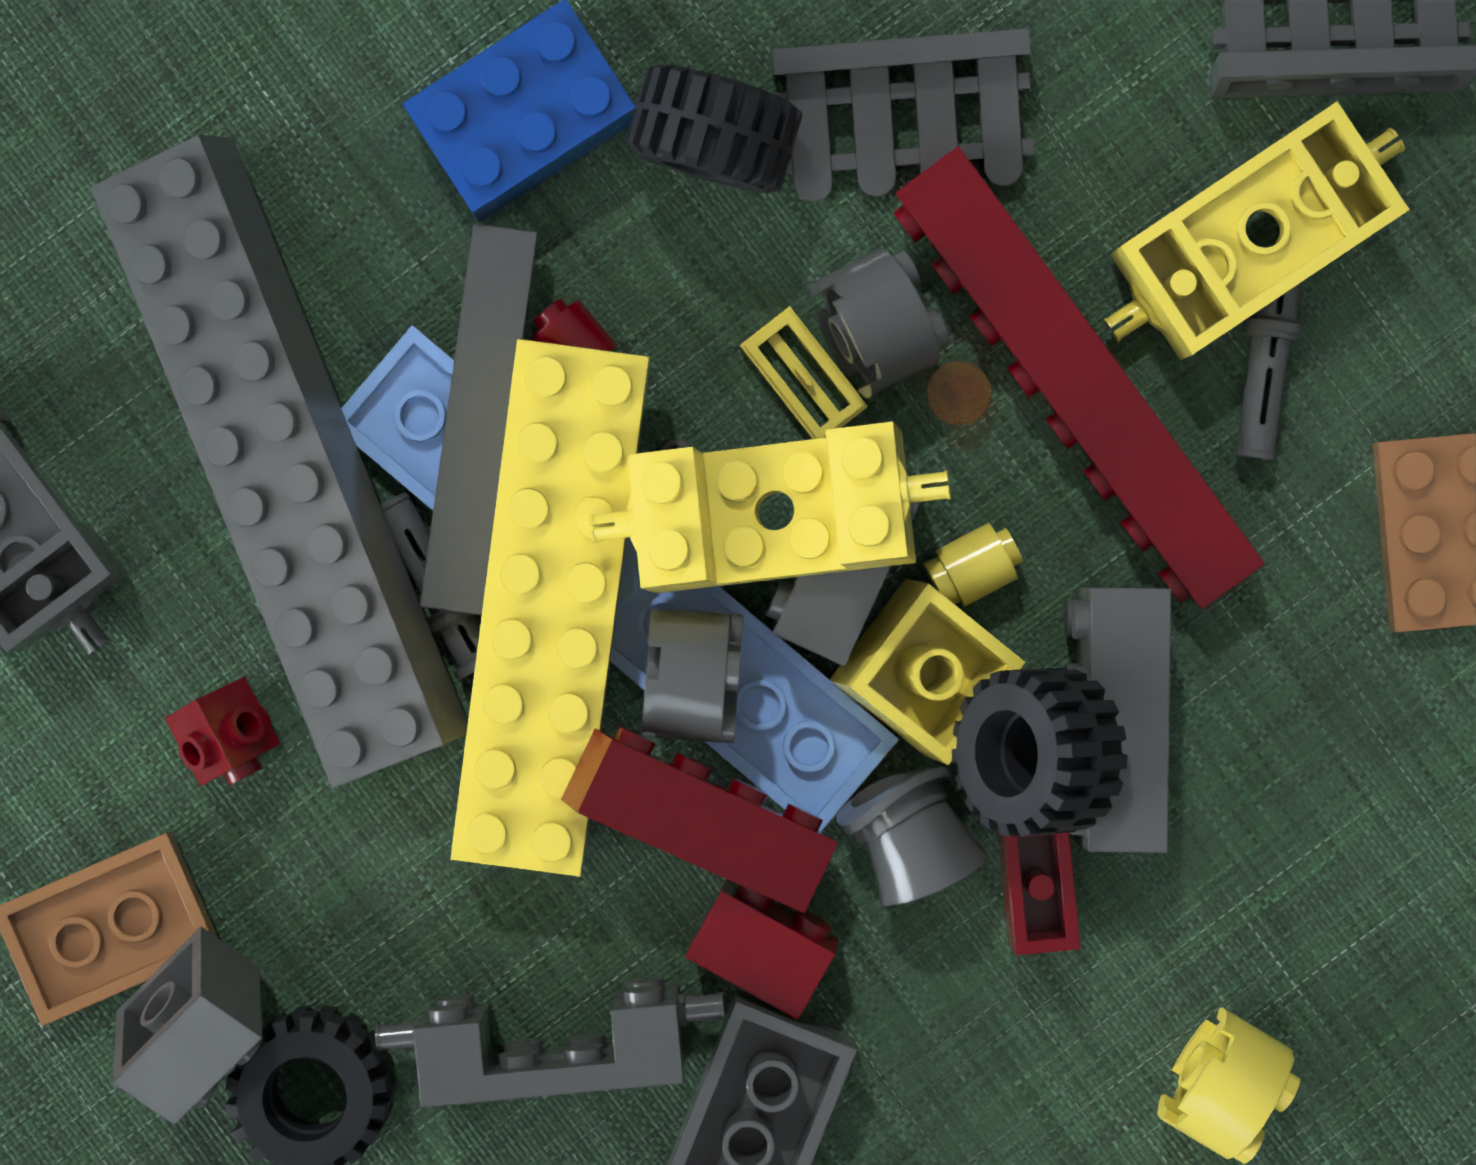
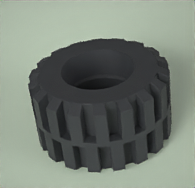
M675 65L652 66L646 69L625 145L637 156L647 161L691 176L752 192L780 191L803 114L788 100L733 79Z
M1066 668L1000 670L991 673L990 679H981L973 686L974 697H965L959 708L963 715L962 720L955 721L952 735L957 738L956 749H952V763H957L959 774L955 777L958 789L966 791L967 798L965 804L971 813H981L980 823L989 830L999 829L1000 835L1024 837L1076 832V830L1088 829L1096 824V817H1105L1112 809L1110 796H1119L1124 784L1119 778L1120 769H1127L1128 755L1122 754L1121 741H1125L1127 738L1124 726L1117 725L1115 718L1119 710L1114 700H1104L1105 688L1097 680L1088 681L1086 673L1079 670H1067Z
M311 1005L297 1007L292 1013L287 1015L283 1012L270 1020L262 1028L263 1038L258 1050L245 1064H235L234 1070L227 1076L225 1090L231 1091V1098L225 1103L227 1118L236 1117L238 1123L232 1133L238 1144L246 1139L251 1143L254 1148L249 1152L248 1156L259 1164L265 1156L274 1162L273 1165H344L347 1162L352 1165L373 1144L393 1107L390 1103L392 1096L396 1092V1078L390 1077L389 1070L393 1066L390 1052H377L375 1030L373 1029L369 1033L359 1026L363 1019L353 1013H350L347 1018L337 1015L338 1007L325 1005L320 1011H312ZM299 1057L315 1058L330 1065L339 1074L345 1085L347 1104L344 1112L339 1118L326 1123H310L294 1116L284 1106L278 1093L277 1078L280 1068L288 1060Z

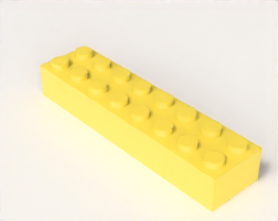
M517 339L450 860L579 877L581 875L590 818L574 811L561 798L594 729L596 728L601 731L627 539L619 538L593 543L589 529L613 527L615 525L592 527L588 524L589 514L627 511L631 494L627 455L638 454L650 356Z

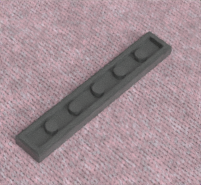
M473 223L420 607L482 615L517 339H524L538 238L537 232Z

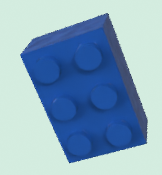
M567 0L558 2L402 103L479 222L630 126L636 108Z

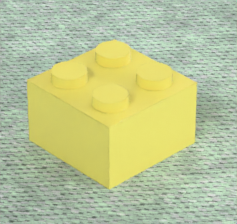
M905 579L854 646L846 665H840L830 678V681L924 756L949 765L952 761V749H956L957 738L952 735L955 721L962 720L963 715L959 708L965 697H974L973 686L981 679H990L991 673L1000 670L1021 669L1025 661L929 583Z

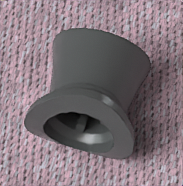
M949 767L918 769L867 782L858 787L837 812L836 820L843 833L846 835L853 834L856 843H866L875 871L882 906L910 902L948 888L972 874L987 859V852L965 828L945 799L948 795L940 780L953 778Z

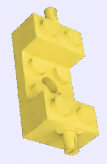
M1337 101L1120 246L1110 256L1128 281L1133 301L1108 318L1103 319L1106 329L1109 330L1125 318H1130V321L1110 333L1112 338L1118 343L1122 338L1146 322H1149V324L1162 332L1180 360L1185 359L1406 213L1410 209L1381 167L1382 164L1405 151L1404 143L1402 140H1399L1381 153L1378 151L1399 135L1392 128H1388L1386 132L1366 144ZM1266 212L1272 215L1278 222L1279 237L1273 246L1267 248L1256 246L1247 237L1246 222L1252 213Z
M893 421L826 430V438L702 453L694 447L630 454L627 457L631 494L627 511L589 514L588 524L592 527L615 525L613 527L589 529L593 543L630 537L637 551L640 587L654 593L916 563L911 503L940 499L950 500L951 488L948 485L924 488L950 484L948 470L908 476L902 431ZM782 493L788 495L794 505V515L791 522L780 530L766 529L759 517L762 502L772 494Z

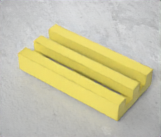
M790 306L740 345L742 351L811 439L826 438V430L842 428L868 407ZM786 325L849 404L841 412L838 411L777 333ZM767 341L828 418L829 421L822 427H819L758 347Z

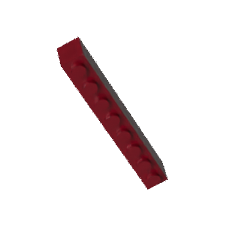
M957 146L898 190L895 196L902 206L896 209L893 214L914 243L926 237L940 257L931 263L933 269L953 295L964 288L978 308L969 315L972 322L991 347L1002 340L1014 356L1016 361L1007 367L1008 371L1029 398L1040 392L1054 412L1045 418V421L1067 450L1077 443L1092 464L1082 471L1104 501L1115 494L1130 515L1120 521V523L1139 549L1144 552L1153 546L1167 566L1158 574L1166 586L1171 589L1178 602L1181 604L1191 597L1194 603L1200 609H1203L1265 565L961 148Z

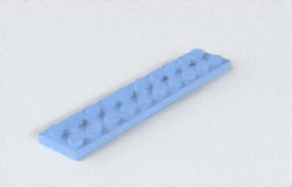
M412 325L341 409L356 446L433 510L454 360ZM627 537L610 662L644 690L651 608L743 615L734 743H706L763 792L768 794L784 810L787 804L790 803L823 819L819 831H822L899 739L779 636L773 634L766 625L720 586L665 593H654L640 587L637 551L630 537Z

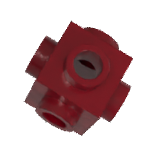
M245 676L194 700L165 718L178 743L181 759L193 771L200 786L224 775L229 786L264 768L258 758L260 755L280 745L272 729L271 719L267 711L259 704Z

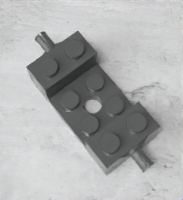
M0 405V645L6 653L24 651L51 631L68 627L85 649L87 655L91 656L101 650L100 647L106 646L111 639L107 637L89 613V610L93 607L100 594L126 576L127 573L89 523H77L7 430L6 427L13 421Z
M649 976L630 979L626 981L627 989L616 990L610 1013L613 1041L606 1042L605 1033H583L568 1037L567 1046L543 1048L541 1039H519L504 1043L503 1052H495L490 1002L474 1003L473 994L448 995L436 998V1007L427 1008L422 1017L414 1019L413 1022L375 1025V1043L377 1052L415 1048L420 1108L680 1084L684 1082L686 1061L683 1026H687L688 1022L725 1020L723 992L684 997V994H679V985L665 986L664 977Z

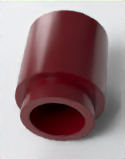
M560 298L546 308L532 322L539 330L531 339L532 341L613 352L618 348L617 343L580 299L568 306Z

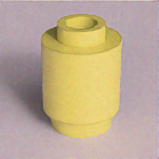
M987 523L935 550L936 557L923 565L934 588L953 604L961 602L963 607L1017 580L1018 576L1014 566L1022 563L1023 558L1006 528L996 533L990 523Z

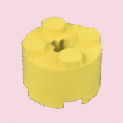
M1221 1007L1217 1014V1019L1220 1023L1215 1025L1206 1019L1190 1038L1175 1062L1172 1071L1179 1074L1178 1087L1173 1099L1166 1094L1161 1095L1157 1115L1164 1122L1227 1160L1234 1157L1246 1164L1253 1159L1263 1142L1265 1131L1262 1128L1272 1111L1275 1109L1283 1112L1291 1104L1300 1085V1078L1290 1073L1294 1063L1293 1050Z

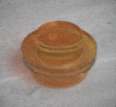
M963 361L950 362L940 367L932 375L927 386V401L930 409L937 418L951 425H965L977 420L986 411L991 398V388L986 375L977 366Z

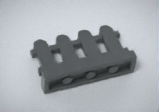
M1222 0L1223 29H1213L1211 40L1212 50L1225 49V52L1219 53L1209 74L1211 99L1462 92L1476 75V45H1459V42H1467L1471 37L1469 21L1457 22L1455 0H1412L1414 23L1393 24L1391 0H1349L1350 25H1329L1327 0H1285L1287 27H1265L1264 0ZM1395 44H1415V47H1395ZM1331 46H1352V49H1331ZM1288 47V50L1284 51H1267V48Z
M1030 28L770 49L772 75L785 74L787 92L774 94L791 102L803 114L791 153L792 158L789 160L785 174H793L796 192L807 201L822 200L831 191L832 171L856 169L859 187L871 196H882L888 193L895 184V166L919 164L921 174L957 146L961 148L969 160L982 159L983 172L990 182L1000 186H1007L1017 181L1023 169L1022 155L1035 154L1034 138L1021 139L1018 89L1031 88L1030 72L1017 73L1016 55L1031 54ZM976 59L977 76L953 78V60ZM912 64L913 82L889 83L888 66ZM849 69L850 87L825 88L824 71ZM978 93L981 142L958 144L954 94ZM915 98L918 147L894 149L891 100ZM851 103L855 152L830 154L827 105Z

